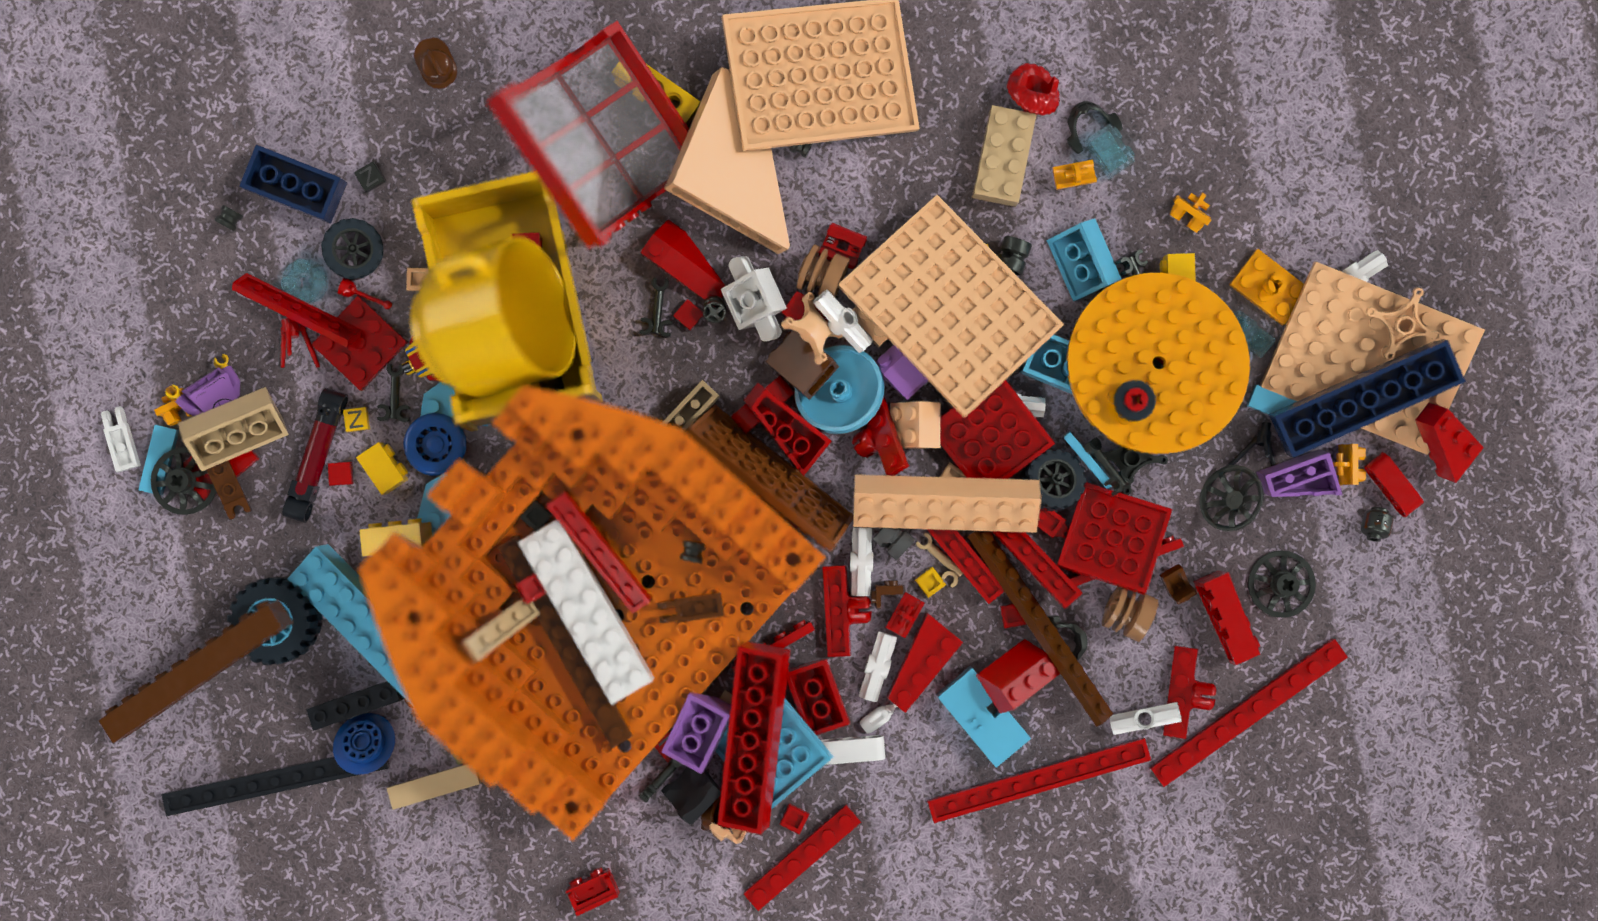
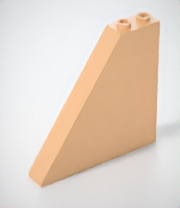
M721 67L713 73L664 189L773 252L780 254L789 249L790 243L771 148L751 151L742 150L730 69Z

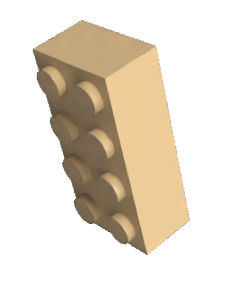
M992 105L988 115L974 184L973 199L1013 207L1017 206L1025 175L1036 114Z
M266 387L178 423L182 440L201 471L289 435L284 420Z

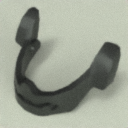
M1082 101L1075 105L1067 121L1071 132L1067 142L1071 149L1077 154L1083 151L1076 128L1077 119L1081 114L1087 113L1090 109L1097 110L1102 114L1107 124L1110 123L1117 131H1121L1123 126L1116 113L1107 114L1098 104L1089 101Z
M1058 615L1048 616L1056 628L1066 627L1073 631L1076 647L1072 653L1079 660L1088 646L1085 631L1075 624L1061 622Z

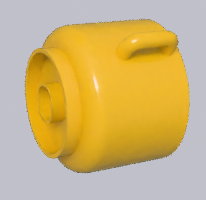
M513 237L437 262L426 273L419 291L412 302L410 313L411 330L415 346L423 363L439 381L452 386L468 396L487 397L561 375L577 359L575 351L576 334L565 284L547 254L538 245L526 238Z

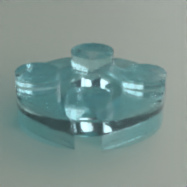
M297 259L285 269L281 286L286 293L310 304L324 297L328 290V277L326 270L319 263L310 259ZM307 276H309L310 278L308 281L310 282V285H304L302 288V282L300 281V279L302 277L306 278Z

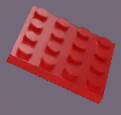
M1007 380L999 385L965 418L954 407L940 416V445L966 478L1009 479L1055 444L1054 440Z
M1086 482L1084 484L1085 491L1078 500L1057 566L1146 595L1173 509L1123 493L1112 496L1113 490Z

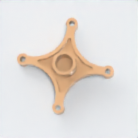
M1419 287L1413 289L1410 301L1398 310L1380 312L1373 307L1366 309L1368 316L1379 318L1389 330L1390 346L1388 351L1384 353V357L1387 360L1395 358L1396 350L1407 339L1416 336H1427L1435 341H1439L1442 338L1440 332L1427 329L1419 319L1418 302L1424 293L1423 289Z
M808 292L802 297L805 307L803 318L794 321L788 317L781 323V326L785 330L792 329L797 331L804 341L809 342L815 355L814 360L820 365L827 360V355L823 353L826 338L832 336L840 339L843 335H835L831 332L828 322L814 307V294Z

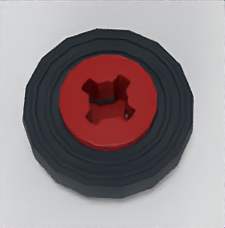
M1130 380L1117 388L1113 404L1116 412L1122 418L1137 422L1146 419L1153 412L1156 405V396L1153 389L1147 383L1141 380Z

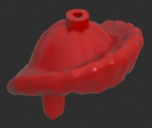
M1029 63L1020 65L1010 74L1006 84L1008 93L1016 104L1024 109V112L1045 116L1056 111L1060 102L1059 80L1056 77H1051L1050 73L1042 66Z

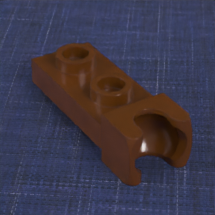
M229 460L206 469L230 520L236 516L234 507L237 505L242 506L247 513L252 511Z

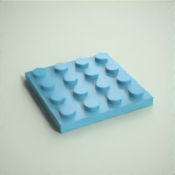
M786 699L784 701L772 809L834 757ZM729 726L716 749V753L724 762Z

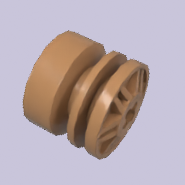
M814 244L801 264L796 288L803 290L806 283L809 282L807 293L812 292L816 286H819L818 296L823 291L828 290L835 298L840 289L838 284L845 277L850 259L836 253L831 261H827L828 249H824L820 257H818L820 246Z
M1117 586L1105 606L1102 626L1106 628L1112 626V630L1118 632L1124 625L1123 635L1140 642L1154 620L1158 608V599L1147 594H1141L1136 599V592Z

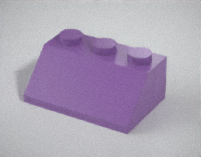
M894 345L875 361L883 375V379L906 400L928 382L920 371Z
M690 693L665 743L662 753L702 774L709 766L729 725L731 704L718 697Z

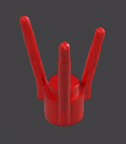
M289 318L282 319L280 367H285L286 348L287 355H292L291 339L300 337L299 333H301L315 366L319 368L320 364L307 335L306 327Z

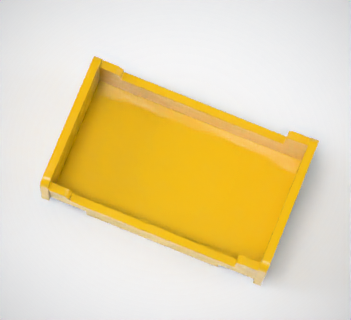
M534 171L412 199V207L418 230L422 235L429 270L441 260L510 239L512 234L540 232L543 240V251L553 262L565 284L576 334L575 351L577 359L572 366L568 367L561 374L566 390L556 393L581 397L599 403L603 402L602 395L596 390L591 355L557 205ZM539 381L524 385L526 387L541 389ZM521 387L487 397H472L454 389L455 395L451 396V405L455 425L472 432L478 430L477 426L492 423Z

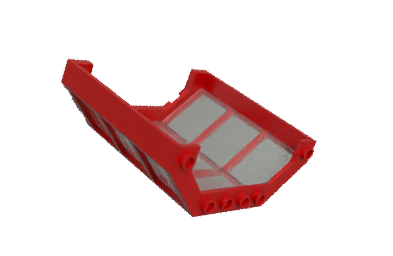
M618 21L601 30L572 53H569L518 85L515 82L486 101L587 249L594 245L600 248L611 240L609 237L612 236L613 232L615 233L626 226L625 220L628 223L639 216L637 211L640 210L643 213L653 206L650 203L652 200L667 191L664 189L689 131L688 126Z

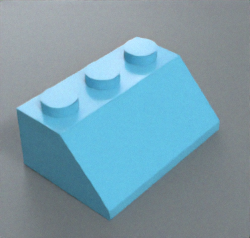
M1095 218L1079 223L1047 240L1073 302L1122 280Z

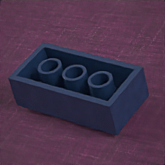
M256 145L239 187L331 224L347 182L338 176Z

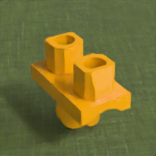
M1093 159L1052 168L1056 190L1097 182Z
M1202 192L1198 197L1190 193L1188 199L1194 202L1193 205L1179 195L1173 200L1175 204L1172 206L1169 214L1178 221H1180L1186 211L1193 215L1187 227L1197 233L1205 224L1208 226L1211 222V217L1198 209L1200 206L1206 211L1210 206L1203 201L1206 197L1205 193Z
M172 386L166 388L169 395L177 393V390ZM180 388V394L183 395L182 390L184 389ZM167 396L162 397V401L167 404L154 409L156 416L163 417L168 426L180 423L182 420L177 411L182 408L176 403V399H169Z
M1338 444L1336 462H1333V465L1336 467V475L1339 476V485H1359V482L1366 480V471L1358 469V460H1364L1366 457L1365 448L1358 447V444Z

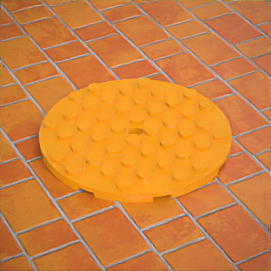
M1138 274L1117 281L1104 289L1080 314L1072 330L1067 349L1068 381L1073 397L1082 414L1093 427L1095 426L1109 440L1122 447L1141 453H1178L1210 440L1231 421L1238 411L1249 381L1250 356L1248 345L1241 325L1234 313L1209 288L1187 277L1176 274ZM1155 357L1164 360L1162 369H1157L1153 366V359ZM1130 380H1141L1147 383L1153 389L1156 396V405L1153 412L1146 419L1137 422L1122 418L1116 412L1113 404L1117 388Z

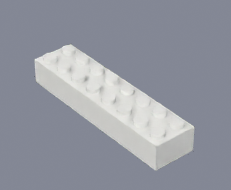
M554 521L518 542L610 703L614 704L652 682L654 676L579 546L559 521Z

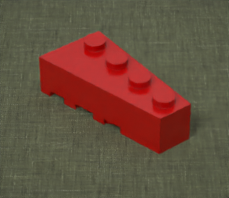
M758 382L744 399V402L789 461L803 476L832 442L824 433L811 425Z
M1217 570L1193 581L1230 664L1236 666L1260 655L1258 649L1260 648L1259 641L1252 634L1250 621L1243 611L1229 572Z
M927 612L887 693V698L905 713L963 643Z

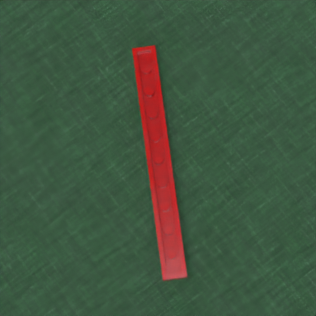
M1332 638L1149 768L1163 787L1167 786L1347 659L1348 656L1336 639Z
M1142 737L927 800L933 823H937L1151 761L1146 740Z

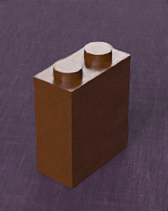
M794 330L786 334L780 346L772 350L765 361L808 400L817 393L839 368V365L827 353H825L827 360L818 365L814 360L815 355L809 342L804 341L800 334Z

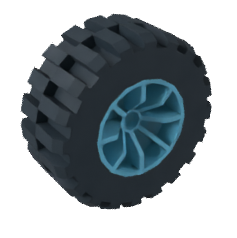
M287 577L265 578L245 586V590L237 593L235 597L238 600L231 602L229 609L233 610V612L227 615V622H231L235 626L240 623L238 620L240 617L249 612L255 613L258 611L256 606L266 600H269L270 603L280 600L294 622L246 655L251 656L250 661L262 662L263 665H278L297 659L300 655H304L309 651L308 647L314 645L317 640L315 635L321 631L322 626L318 625V621L322 620V614H317L316 608L310 603L308 597H304L301 594L302 590L298 586L294 587L292 582L287 580Z

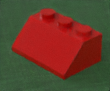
M1023 639L977 673L976 677L1001 714L1016 709L1056 678L1060 672L1046 652Z
M827 659L811 661L788 670L787 682L799 715L815 735L851 724Z

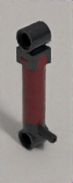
M324 388L318 400L317 415L296 479L291 482L287 494L289 496L283 506L282 515L284 517L303 523L309 520L313 509V502H315L320 488L318 483L340 416L343 414V410L346 409L348 403L347 394L329 388Z

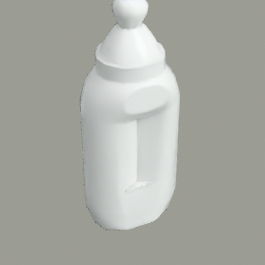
M895 704L879 706L863 717L859 723L867 734L872 733L889 721L895 708L898 706Z

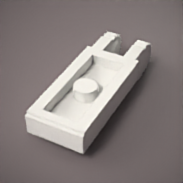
M120 406L115 408L118 425L114 426L109 411L106 410L101 413L105 428L103 431L116 472L141 466L124 409Z

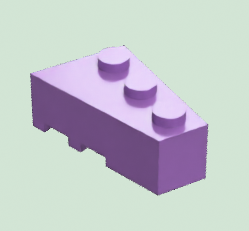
M1321 449L1256 472L1262 482L1264 493L1271 497L1342 495L1330 453Z

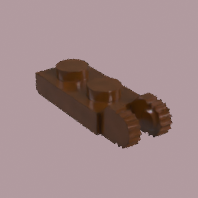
M721 592L677 598L675 601L657 603L658 609L676 606L677 615L659 617L660 623L685 622L724 616Z

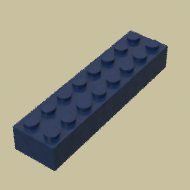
M1441 339L1430 342L1272 412L1269 416L1286 455L1294 458L1466 381L1449 341Z

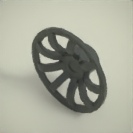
M187 447L170 450L158 459L151 473V489L154 497L163 508L175 514L189 515L202 511L209 506L217 494L214 485L196 481V478L207 474V470L192 472V469L197 464L193 457L185 468L183 467L181 453H190ZM173 455L176 459L175 470L163 463ZM159 468L168 473L164 481H156ZM167 486L170 492L162 499L157 487ZM194 487L211 490L205 501L194 490ZM188 493L192 496L199 506L187 509L186 494ZM176 494L180 497V509L168 504Z
M1229 465L1215 471L1205 482L1200 494V509L1204 519L1208 524L1221 531H1237L1246 527L1257 517L1263 505L1264 489L1262 482L1252 470L1240 465ZM1236 471L1234 487L1228 482L1225 473ZM1244 472L1251 477V479H1249L1241 488L1240 478L1241 474ZM1219 477L1227 491L1218 490L1212 487L1211 484ZM1256 484L1258 495H1248L1249 488ZM1209 491L1222 497V500L1206 503L1207 492ZM1252 501H1255L1257 505L1251 514L1249 510L1252 506ZM1213 507H1223L1215 514L1213 519L1207 511ZM1229 513V526L1218 524L1221 517ZM1236 514H1243L1247 518L1242 523L1235 525Z
M1279 550L1265 554L1253 565L1248 577V590L1252 601L1257 608L1270 616L1278 618L1295 616L1310 604L1315 594L1316 581L1311 566L1303 557L1290 551ZM1281 556V571L1278 572L1268 559ZM1287 556L1299 561L1291 572L1287 570ZM1263 563L1273 575L1272 578L1256 574ZM1305 567L1310 579L1298 580L1296 574L1301 568ZM1254 579L1270 583V587L1255 593ZM1310 585L1307 598L1298 592L1299 586ZM1274 593L1275 595L1272 597L1267 608L1258 599L1264 595ZM1290 596L1296 597L1303 603L1298 608L1292 610ZM1280 598H1283L1286 612L1273 611L1275 604Z

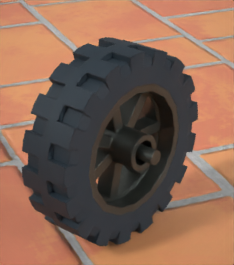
M356 218L342 219L331 225L325 232L321 244L325 263L335 274L343 278L359 279L370 275L380 265L383 257L384 247L380 234L372 225ZM356 232L353 243H350L344 235L345 233ZM359 234L363 235L367 242L357 245L356 242ZM340 236H342L344 241L347 243V247L336 246L337 240L340 238ZM370 245L369 256L359 251V248ZM335 249L347 250L348 252L339 260ZM350 254L352 255L354 266L343 263ZM355 254L363 256L366 260L357 265Z
M1052 449L1047 450L1030 462L1024 471L1025 477L1023 480H1039L1041 509L1046 508L1047 511L1064 510L1077 502L1085 491L1086 477L1083 475L1085 472L1083 466L1080 467L1078 464L1080 463L1079 460L1071 457L1072 454L1069 452L1064 453L1060 449L1054 451ZM1047 465H1054L1053 474L1046 467ZM1059 467L1062 468L1066 473H1058ZM1041 470H1043L1049 478H1040ZM1068 476L1069 484L1063 482L1064 477ZM1041 482L1046 483L1048 487L1044 489ZM1059 485L1068 489L1064 495H1061ZM1051 488H1054L1056 496L1048 493Z

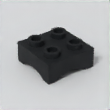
M686 766L676 780L667 784L661 790L674 806L679 817L690 825L721 796V789L706 769L700 774Z

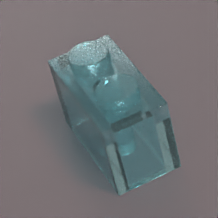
M1111 124L1089 137L1084 143L1109 180L1135 162L1134 152L1129 146L1124 145L1121 140V133L1116 127L1113 128Z

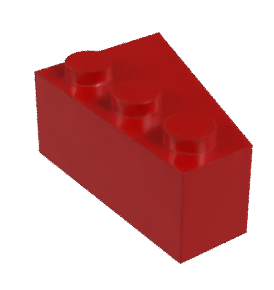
M1428 402L1415 419L1423 442L1429 447V457L1431 460H1434L1437 467L1435 470L1436 474L1441 478L1457 483L1484 447L1448 408Z

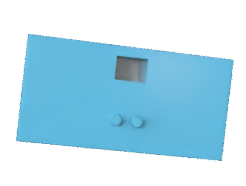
M969 666L941 689L936 696L997 768L1031 738L1009 711L999 713L976 677L977 673Z

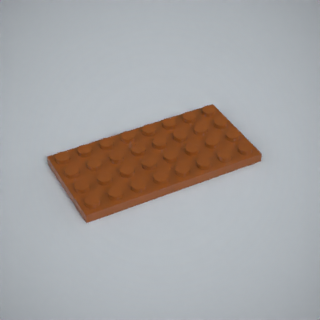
M716 404L685 432L729 472L741 480L745 486L760 495L762 501L767 505L775 507L783 518L791 520L802 533L810 535L815 539L817 545L831 552L853 521L854 514L805 475L803 476L795 467L751 432L745 434L731 416Z

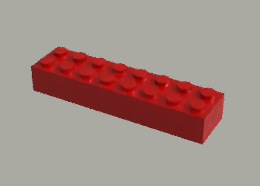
M749 641L738 646L718 825L759 835L770 827L790 649Z

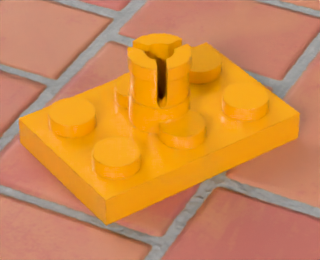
M1256 249L1229 285L1283 326L1289 320L1304 283L1261 250Z

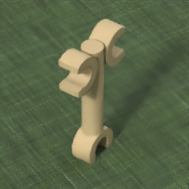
M924 533L923 535L928 539V543L921 545L917 541L916 546L920 549L928 550L950 570L944 572L941 578L944 580L948 575H952L954 581L950 586L955 587L958 583V578L963 573L947 555L932 543V537L928 533Z

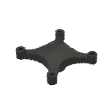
M1120 445L1113 450L1103 452L1108 460L1115 463L1120 470L1123 468L1127 469L1124 475L1128 480L1133 478L1136 472L1147 464L1160 463L1164 465L1168 462V458L1164 455L1154 456L1133 451ZM1131 484L1123 487L1121 492L1126 495L1131 494Z

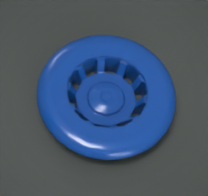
M429 413L420 416L408 427L404 437V452L407 460L417 471L430 476H439L448 472L459 459L462 460L466 452V437L462 427L455 425L453 418L441 413ZM432 427H437V431H433ZM428 430L429 433L424 435L423 433ZM420 437L423 438L422 444H419ZM420 447L423 448V450H424L423 453L420 452V449H419ZM426 455L430 456L429 460L425 458ZM439 458V462H434V459Z
M364 713L350 718L340 727L334 738L333 754L336 762L343 770L352 774H368L376 771L388 761L394 750L395 733L393 727L387 719L374 713Z

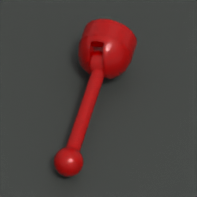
M347 278L342 279L337 294L343 297H351L356 294L383 305L385 309L392 308L390 301H383L358 291L353 281Z

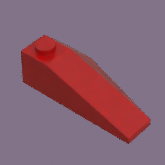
M668 219L651 236L641 250L642 256L703 300L710 296L723 298L721 289L725 287V284L687 232Z

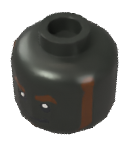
M1371 507L1370 510L1365 511L1363 514L1360 530L1367 536L1368 540L1380 542L1381 539L1390 536L1394 518L1385 508Z

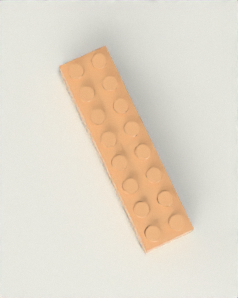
M855 475L853 527L1037 533L1041 503L1039 480Z

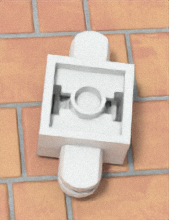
M749 257L733 258L730 260L728 267L735 281L723 287L721 291L738 329L743 330L756 327L762 341L779 338L782 331L775 315L784 311L787 307L769 267L754 270Z

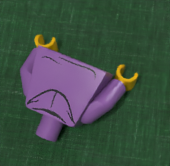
M222 354L225 363L221 364L214 358L213 364L217 369L182 390L184 395L180 394V390L176 385H172L177 390L175 395H169L166 390L165 394L169 399H176V403L187 414L197 416L238 399L240 396V379L232 366H228V356Z

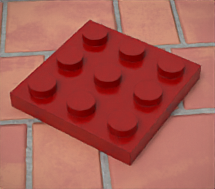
M357 296L337 318L361 329L360 338L350 346L345 347L320 335L311 345L354 386L363 391L408 342L360 296Z

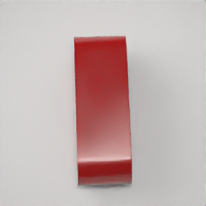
M781 376L765 387L782 402L787 401L795 394ZM747 404L731 416L745 434L760 423Z
M1382 452L1364 466L1365 471L1401 516L1407 517L1424 503L1419 493L1386 453Z

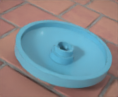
M846 345L828 347L823 349V351L835 360L839 368L810 400L795 389V401L804 419L818 430L830 434L849 433L864 426L877 413L884 396V379L877 363L866 352L858 353L854 347Z

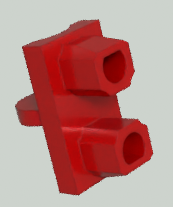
M904 592L885 628L906 638L925 602Z

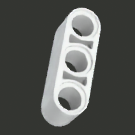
M883 735L820 740L834 756L825 765L878 761L886 758Z

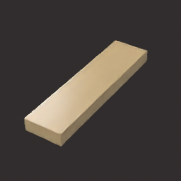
M521 598L459 645L474 664L540 613L532 602L526 605Z
M464 764L387 787V792L392 809L394 810L479 785L481 781L480 777Z

